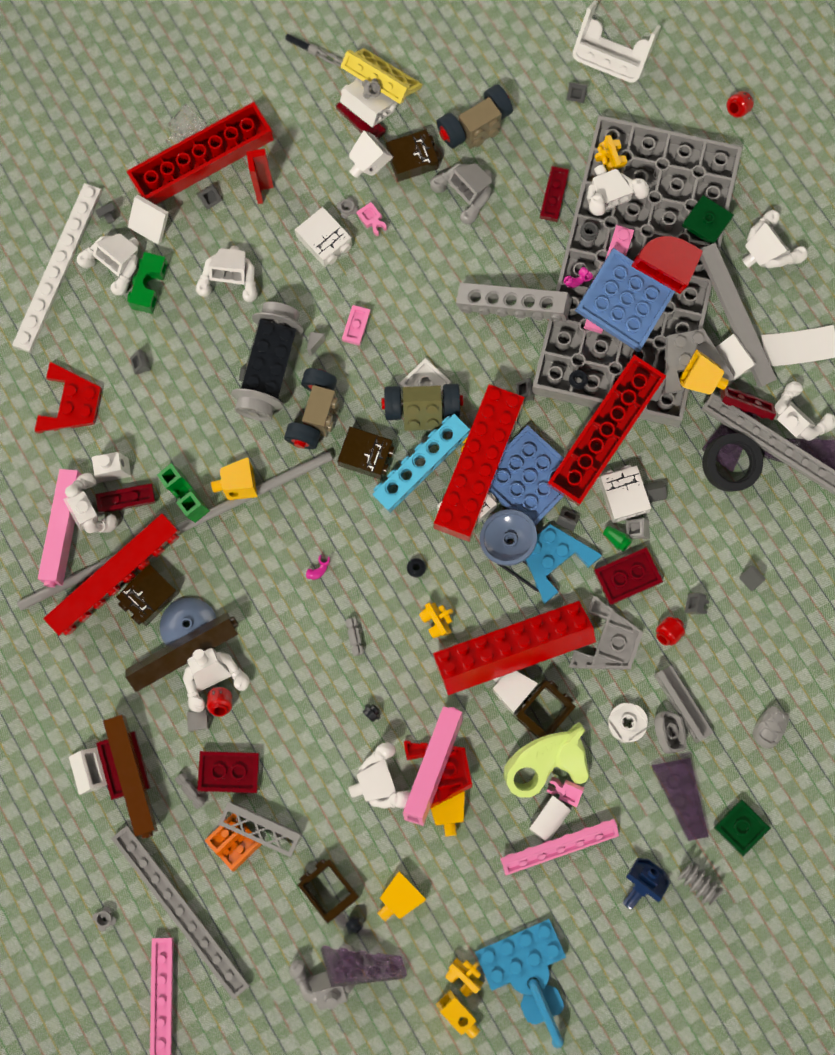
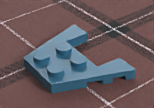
M551 524L537 535L536 547L533 553L525 560L544 604L558 594L556 588L546 577L573 554H576L587 568L602 557L600 553Z

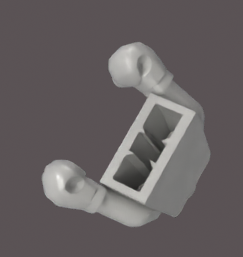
M458 163L447 172L433 177L430 180V187L433 192L441 193L446 191L447 184L449 183L471 205L461 213V222L472 224L475 222L482 206L489 199L492 173L489 170L483 171L475 163L470 165Z
M347 944L339 947L338 955L342 960V967L308 978L305 975L306 968L304 962L297 959L289 966L290 975L295 980L296 985L299 986L305 1001L313 1005L317 1004L319 1010L326 1008L334 1009L337 1005L348 1001V995L356 985L354 970L356 952L354 947Z

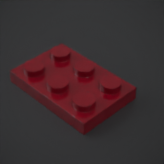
M647 547L593 571L609 606L663 583Z
M132 731L130 732L146 790L151 787L136 732ZM106 739L97 742L111 800L122 798L124 795L109 741Z
M200 751L197 791L258 793L260 753Z

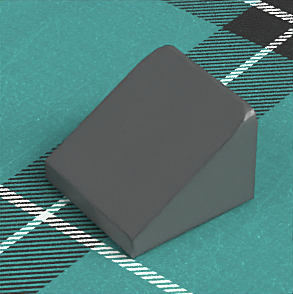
M213 184L196 193L207 210L222 201Z
M754 565L739 577L750 591L755 590L766 580Z

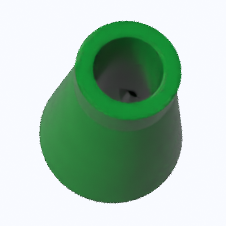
M610 525L603 532V535L607 537L614 547L622 552L632 542V539L629 537L630 535Z

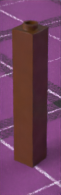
M119 715L103 720L135 837L141 836L142 839L154 836L153 832L158 831L126 716Z

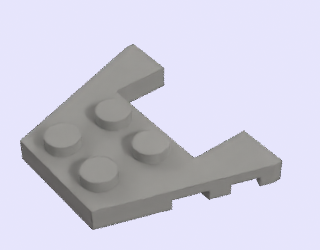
M704 329L668 335L666 337V366L664 372L666 378L663 395L677 393L682 390L677 372L685 370L696 349L722 367L724 370L722 377L728 379L729 382L735 380Z
M593 596L587 613L605 619L606 623L594 657L574 650L569 668L630 670L643 632L624 617L622 618L611 607L601 602L598 597Z

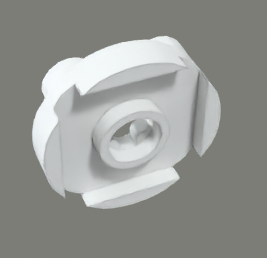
M631 703L619 704L611 711L608 717L610 733L615 739L623 743H632L639 740L647 730V715L638 705ZM624 718L632 719L631 728L623 726Z

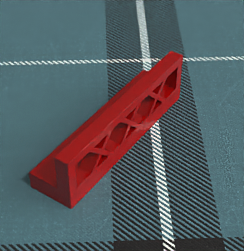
M265 148L246 151L249 172L258 204L263 203L261 190L274 188Z

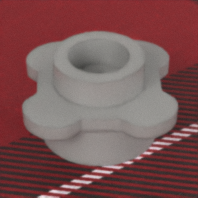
M372 79V81L364 80L362 82L364 87L363 96L365 98L379 96L380 85L377 79Z
M351 198L337 203V209L340 210L341 217L344 219L348 218L351 214L355 215L358 211Z
M104 907L102 911L94 913L92 916L99 931H105L108 926L115 925L116 918L110 913L111 909L109 907Z

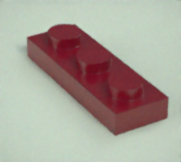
M341 102L335 105L336 109L361 134L363 131H366L379 139L386 133V130L379 123L371 127Z
M551 166L539 219L558 221L569 169Z
M730 387L720 390L721 400L728 406H735L744 412H751L761 418H768L770 420H773L776 416L774 403Z
M152 483L95 494L99 514L156 503Z

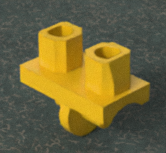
M606 135L605 140L598 145V153L595 155V159L597 162L602 161L609 172L614 169L623 168L627 164V159L624 155L618 156L617 152L621 149L620 140L612 139L611 135Z
M435 602L426 604L425 609L419 616L424 623L431 619L434 621L435 625L428 629L432 638L452 633L448 624L453 622L450 617L454 612L452 608L446 610L444 605L437 607Z
M456 958L449 966V971L445 976L453 984L458 978L464 982L459 990L465 997L473 993L476 994L484 984L479 979L481 973L476 969L479 966L477 961L472 965L468 960L462 963Z

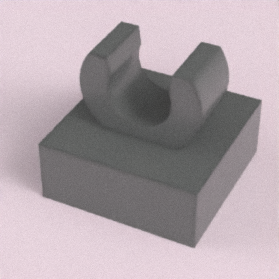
M112 202L95 210L99 219L105 217L108 225L115 222L111 214L116 211Z
M702 593L688 594L684 612L690 615L707 614V611L704 610V605L709 604V601L706 599L707 595Z

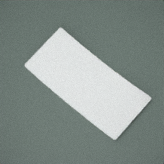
M834 325L795 332L761 335L763 350L771 366L835 358Z

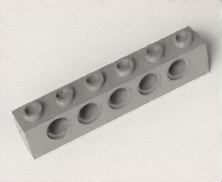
M460 283L456 305L464 313L478 312L482 315H489L491 313L501 317L512 315L521 319L532 317L535 320L550 319L554 322H561V320H568L572 300L568 292ZM516 301L514 305H510L511 302ZM530 303H534L533 306L527 307ZM552 304L551 308L545 309L546 306Z

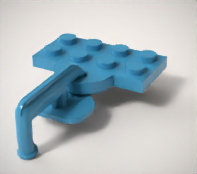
M548 919L480 949L475 953L491 991L511 983L516 991L524 995L521 1009L526 1020L534 1025L545 1021L552 1038V1045L555 1048H561L564 1040L553 1017L563 1011L564 1003L559 991L547 984L549 980L548 966L565 959L566 955Z

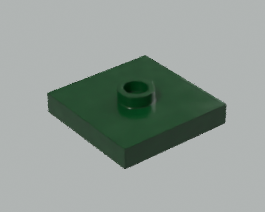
M703 195L683 222L682 227L707 243L713 244L728 226L734 214Z
M742 799L713 827L742 857L771 829Z

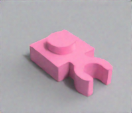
M372 202L356 212L366 228L373 227L374 235L379 236L378 227H382L384 231L387 230L386 224L383 221H379L382 219V215Z
M552 777L550 783L556 787L548 786L547 792L559 794L558 800L577 807L585 787L568 780L562 784L558 778Z

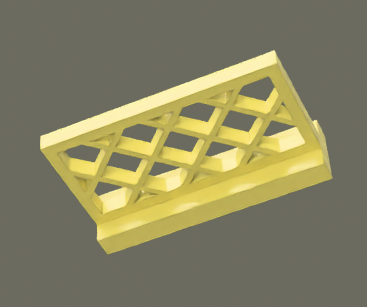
M365 48L356 52L348 50L341 64V68L362 81L377 79L380 85V92L399 104L404 102L406 96L420 90L423 85Z

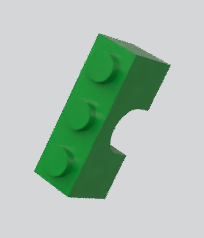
M144 252L143 257H140L138 273L133 277V288L127 296V302L131 309L153 314L158 296L155 290L147 289L146 286L153 279L164 280L168 267L166 257Z
M171 463L157 474L165 488L178 500L176 503L187 518L196 523L210 512L185 475L175 465Z

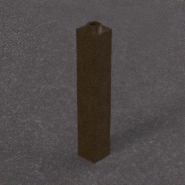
M228 612L127 668L125 670V678L134 691L138 692L187 664L188 658L193 657L194 651L198 649L205 651L209 648H215L238 635L237 627L239 624L234 616L230 617Z

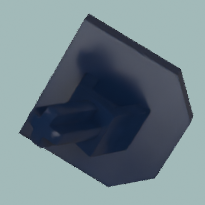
M637 858L626 875V878L634 883L631 892L624 899L623 904L632 910L642 896L645 897L647 894L659 903L670 885L665 871L649 859Z

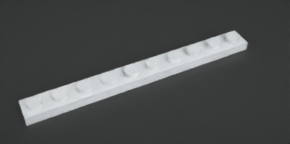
M84 183L12 344L14 348L29 353L32 352L102 194L100 188Z

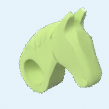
M579 722L567 732L540 737L520 748L504 766L503 777L511 793L520 798H530L538 794L555 767L566 771L575 784L585 783L589 778V769L585 749L580 739L585 731L583 725ZM527 767L535 770L534 776L529 782L519 784L514 781V776L520 769Z

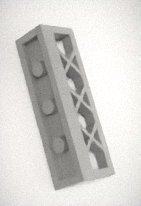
M672 665L654 675L655 679L676 713L682 716L684 725L694 742L698 743L713 734L714 732Z
M234 802L227 803L218 823L227 829L289 857H292L297 843L303 835ZM229 811L236 814L239 823L230 825L224 822ZM248 821L254 822L257 831L253 833L245 832L243 823ZM271 830L275 839L269 842L263 840L261 831ZM287 837L293 840L289 851L281 847L280 839Z

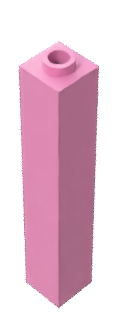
M59 469L38 574V580L44 583L46 587L55 588L56 585L63 586L75 521L63 499L67 497L65 494L66 488L72 485L81 475L78 470Z
M443 706L403 811L404 820L424 826L463 721L462 712L455 707L448 708Z

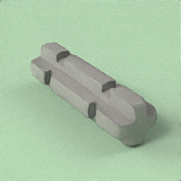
M349 618L345 622L346 627L349 628L347 631L350 645L353 646L351 648L353 656H359L364 651L363 646H360L362 642L359 628H356L358 626L357 619Z
M185 773L178 775L175 778L177 784L182 786V791L190 801H193V806L196 809L201 808L205 804V800L202 796H198L199 792L191 781H187L188 777Z

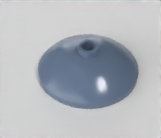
M502 510L490 516L484 523L480 532V545L484 554L492 562L503 566L516 565L525 561L533 553L537 544V530L533 521L523 512ZM510 539L514 540L512 544H508Z
M183 598L173 602L164 611L160 620L162 640L166 646L217 618L215 612L206 602L196 598ZM189 621L190 626L184 627V622Z

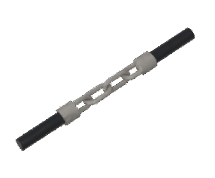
M290 34L286 35V41L308 51L309 54L315 57L319 56L324 61L341 67L343 61L339 60L335 55L320 50V47L308 44ZM327 55L334 58L333 62L326 59Z

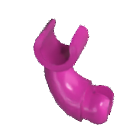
M582 267L579 270V277L566 276L564 283L568 288H576L584 281H590L593 275L585 267Z
M320 555L318 558L320 567L314 570L308 569L306 578L312 580L321 578L330 564V557L328 556L327 562L323 563L321 562L322 555Z

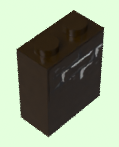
M427 129L385 142L387 151L393 156L390 164L397 182L438 169V162L441 161L438 151L434 150V139L432 135L428 134Z
M349 426L337 460L338 466L381 480L382 476L388 472L389 457L392 458L395 452L393 440Z
M149 564L116 598L120 601L118 605L125 612L129 610L133 614L131 618L138 625L143 623L147 626L179 593Z

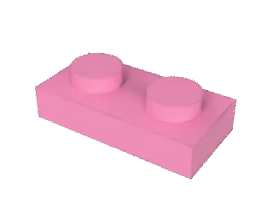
M352 305L342 337L343 342L361 345L371 313L370 309Z

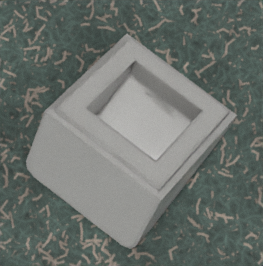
M310 333L307 346L309 356H312L325 342V335L323 333Z
M645 518L626 520V534L630 535L631 539H649V520Z
M207 709L201 712H187L189 732L209 729Z

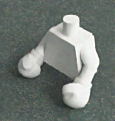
M599 165L594 169L597 176L592 179V183L588 187L587 201L589 202L591 213L595 216H601L605 213V210L630 201L633 193L638 199L646 198L649 194V186L643 179L636 178L632 180L617 169L607 172L604 165Z
M775 210L766 212L759 222L751 227L747 237V244L745 245L750 254L742 259L748 268L756 262L761 267L776 268L787 264H800L806 260L808 251L805 247H797L791 252L773 229L780 219L779 212Z
M122 234L101 236L91 247L78 254L77 263L82 268H89L96 264L95 258H97L119 277L117 281L111 284L112 293L117 296L124 295L131 281L130 278L137 267L139 242L136 238L128 240Z
M239 247L221 248L216 254L205 261L203 273L196 284V292L199 296H209L213 291L210 285L211 281L245 284L242 294L244 301L250 303L257 299L258 293L255 286L256 282H254V266L248 258H245V252L240 251Z
M792 381L786 385L781 398L775 404V411L778 413L777 420L796 438L808 441L813 440L818 435L832 431L835 428V416L833 414L826 413L816 425L791 402L793 398L803 391L802 384Z
M91 473L81 474L72 485L66 488L65 494L67 497L63 499L80 531L85 530L87 533L112 532L118 526L116 516L110 514L98 522L95 510L86 493L82 491V489L85 490L96 485V479Z
M213 648L205 651L202 649L194 651L193 657L187 660L188 667L183 675V681L188 692V707L194 712H201L205 708V702L198 692L231 676L234 679L235 688L239 691H244L250 684L247 674L240 667H237L229 654L216 652Z
M389 742L381 743L373 754L363 762L357 774L359 783L348 787L352 798L363 795L365 801L369 802L371 806L383 809L390 807L405 808L410 792H396L385 761L396 753V748L393 744Z

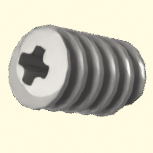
M692 861L680 873L678 880L685 878L686 880L683 885L691 884L689 891L697 890L695 897L703 896L701 903L709 902V905H711L724 889L722 887L716 889L718 883L716 881L710 883L712 877L710 875L704 877L706 871H698L700 865L695 864L692 866Z

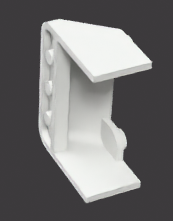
M594 0L587 8L573 49L574 59L627 82L637 81L653 50L661 26L657 25L649 41L641 39L637 41L634 49H630L601 37L603 26L600 21L592 18L598 2Z

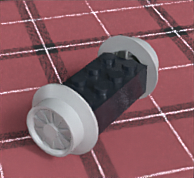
M265 302L262 312L253 314L252 320L257 324L242 382L240 389H233L231 395L237 399L235 411L238 414L253 420L271 421L274 410L283 408V403L278 400L294 337L303 333V327L298 323L300 313L297 309L279 302Z

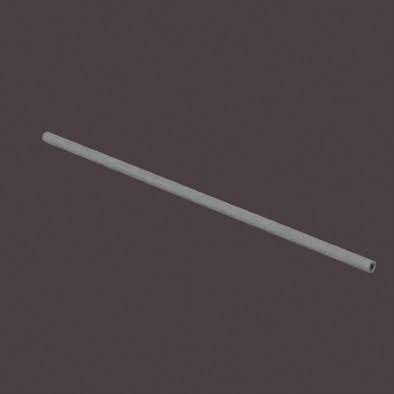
M328 451L256 486L258 496L332 461L330 452ZM253 498L227 500L209 509L210 512L196 523L188 519L175 526L179 529V534ZM113 556L64 579L63 586L47 587L18 601L19 609L22 611L88 579Z

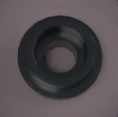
M575 370L570 374L569 384L573 388L582 389L587 385L588 376L584 371ZM575 378H580L582 381L577 383Z
M419 558L411 559L407 564V572L412 577H421L426 571L424 561ZM416 564L420 566V569L417 571L413 570V566Z
M369 704L365 705L363 713L369 720L374 722L376 719L379 720L381 718L379 715L381 711L374 704L371 706Z
M355 915L346 923L345 928L349 935L357 934L364 926L362 924L363 918Z

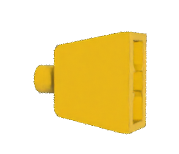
M697 349L679 378L682 387L709 395L713 393L716 387L722 390L726 389L729 382L728 379L722 377L724 374L722 367Z
M248 457L220 469L221 479L211 482L213 492L223 491L228 500L258 497L254 470Z
M465 791L431 808L435 825H444L445 837L456 836V823L464 822Z
M399 871L380 897L385 905L377 914L385 922L393 914L401 919L422 904L426 898Z
M449 990L436 1003L438 1010L461 1035L466 1033L471 1039L475 1038L480 1032V1029L474 1024L476 1022L475 1017L456 995Z

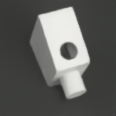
M363 131L349 154V157L355 163L349 172L356 178L362 172L373 176L393 156L373 134Z
M114 452L92 457L96 483L132 477L129 459L121 453Z
M518 671L493 679L497 683L493 687V692L512 714L518 710L524 703L523 701L538 686V683Z

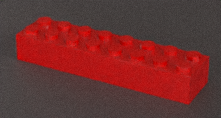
M252 102L126 172L137 193L157 205L247 155L246 151L257 150L274 141L272 130L256 104Z
M633 355L547 485L580 506L666 378V375L636 355Z
M490 384L488 385L433 523L434 529L470 542L520 415L525 397Z
M160 514L43 619L58 636L70 635L77 629V623L85 622L92 616L90 612L93 609L101 608L107 602L105 599L108 596L111 597L121 590V584L129 583L136 577L134 573L138 569L143 570L150 564L149 560L153 556L157 558L165 551L163 548L168 543L172 545L180 538L178 536L180 533L179 529L165 514Z
M576 601L434 652L433 657L448 695L590 645L595 643L596 639L593 626L580 601Z

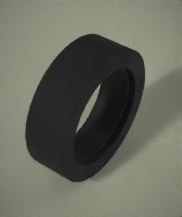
M732 433L714 439L707 446L703 454L702 467L707 480L714 487L728 492L740 491L752 486L760 477L763 469V456L759 446L750 437ZM727 444L740 446L745 450L749 458L748 471L738 481H729L723 478L716 467L717 454Z

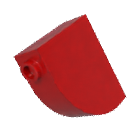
M662 236L648 242L635 257L631 266L680 294L688 286L703 251L683 239Z

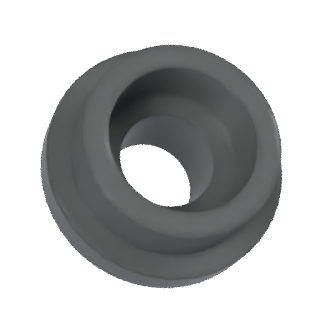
M587 222L581 226L580 235L583 239L592 241L597 238L599 229L596 224ZM591 230L592 234H587L586 231Z

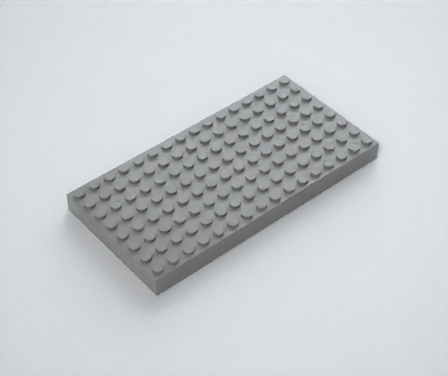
M598 115L556 291L568 292L572 300L568 320L554 322L549 319L532 387L533 394L598 409L633 355H636L664 374L666 366V337L703 328L712 283L701 258L688 286L680 294L677 292L673 294L639 352L605 330L600 334L584 329L586 318L577 313L575 309L605 262L616 225L634 230L626 257L633 261L648 242L662 236L683 239L699 249L711 245L682 227V224L703 195L724 209L729 210L742 150L741 146ZM606 135H611L612 139L620 140L621 149L617 152L618 156L624 155L627 159V164L617 170L632 180L636 178L645 180L649 186V194L644 199H638L633 193L630 201L605 210V213L601 216H595L591 213L589 202L587 201L588 187L591 185L592 179L597 176L594 169L599 165H603L602 161L597 162L595 159V155L598 153V145L605 140ZM592 222L597 225L599 233L596 239L587 241L581 237L580 228L584 223ZM587 230L586 233L592 234V231ZM723 233L720 235V237L718 238V240L715 242L719 251H720V246H721V241H722ZM582 267H585L592 273L593 278L590 281H584L576 288H568L564 283L566 276L579 277V270ZM575 370L584 371L588 376L587 385L582 389H575L569 384V376ZM684 371L677 372L679 378L681 377ZM575 378L577 383L582 381L580 378ZM664 379L639 416V419L679 428L683 419L689 389L681 385L682 390L680 392L663 395Z

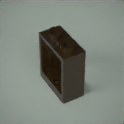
M542 680L512 715L536 738L553 734L576 707L572 703L574 700L566 693H560L557 690L559 688L558 685L552 680H549V682ZM544 688L565 706L545 731L524 713Z
M322 859L315 865V871L311 874L306 872L299 878L301 882L298 884V887L328 924L360 897L331 859L327 861ZM330 867L350 895L327 913L306 885Z

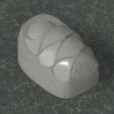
M770 707L765 710L757 721L752 733L756 743L763 748H774L786 731L789 715L777 707Z
M670 711L658 713L655 716L654 725L656 736L663 752L672 754L684 751L686 748V732L682 716Z

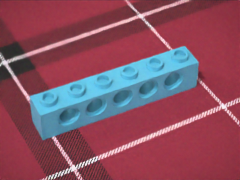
M455 414L447 416L442 421V426L438 430L434 429L428 435L429 439L425 443L421 442L414 449L415 453L411 457H405L401 462L402 465L397 470H392L387 476L388 479L384 483H379L374 488L375 492L372 495L390 513L468 437L470 429ZM447 431L453 433L452 438L449 440L443 438L444 433ZM438 445L439 450L436 453H431L430 447ZM419 458L426 459L425 464L421 467L416 466V461ZM405 472H412V477L409 480L403 479ZM398 485L396 493H389L390 486Z

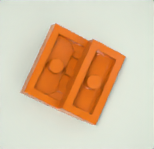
M234 813L224 821L230 825L239 823ZM243 823L245 832H247V833H253V832L245 825V823ZM221 825L204 840L233 872L262 845Z

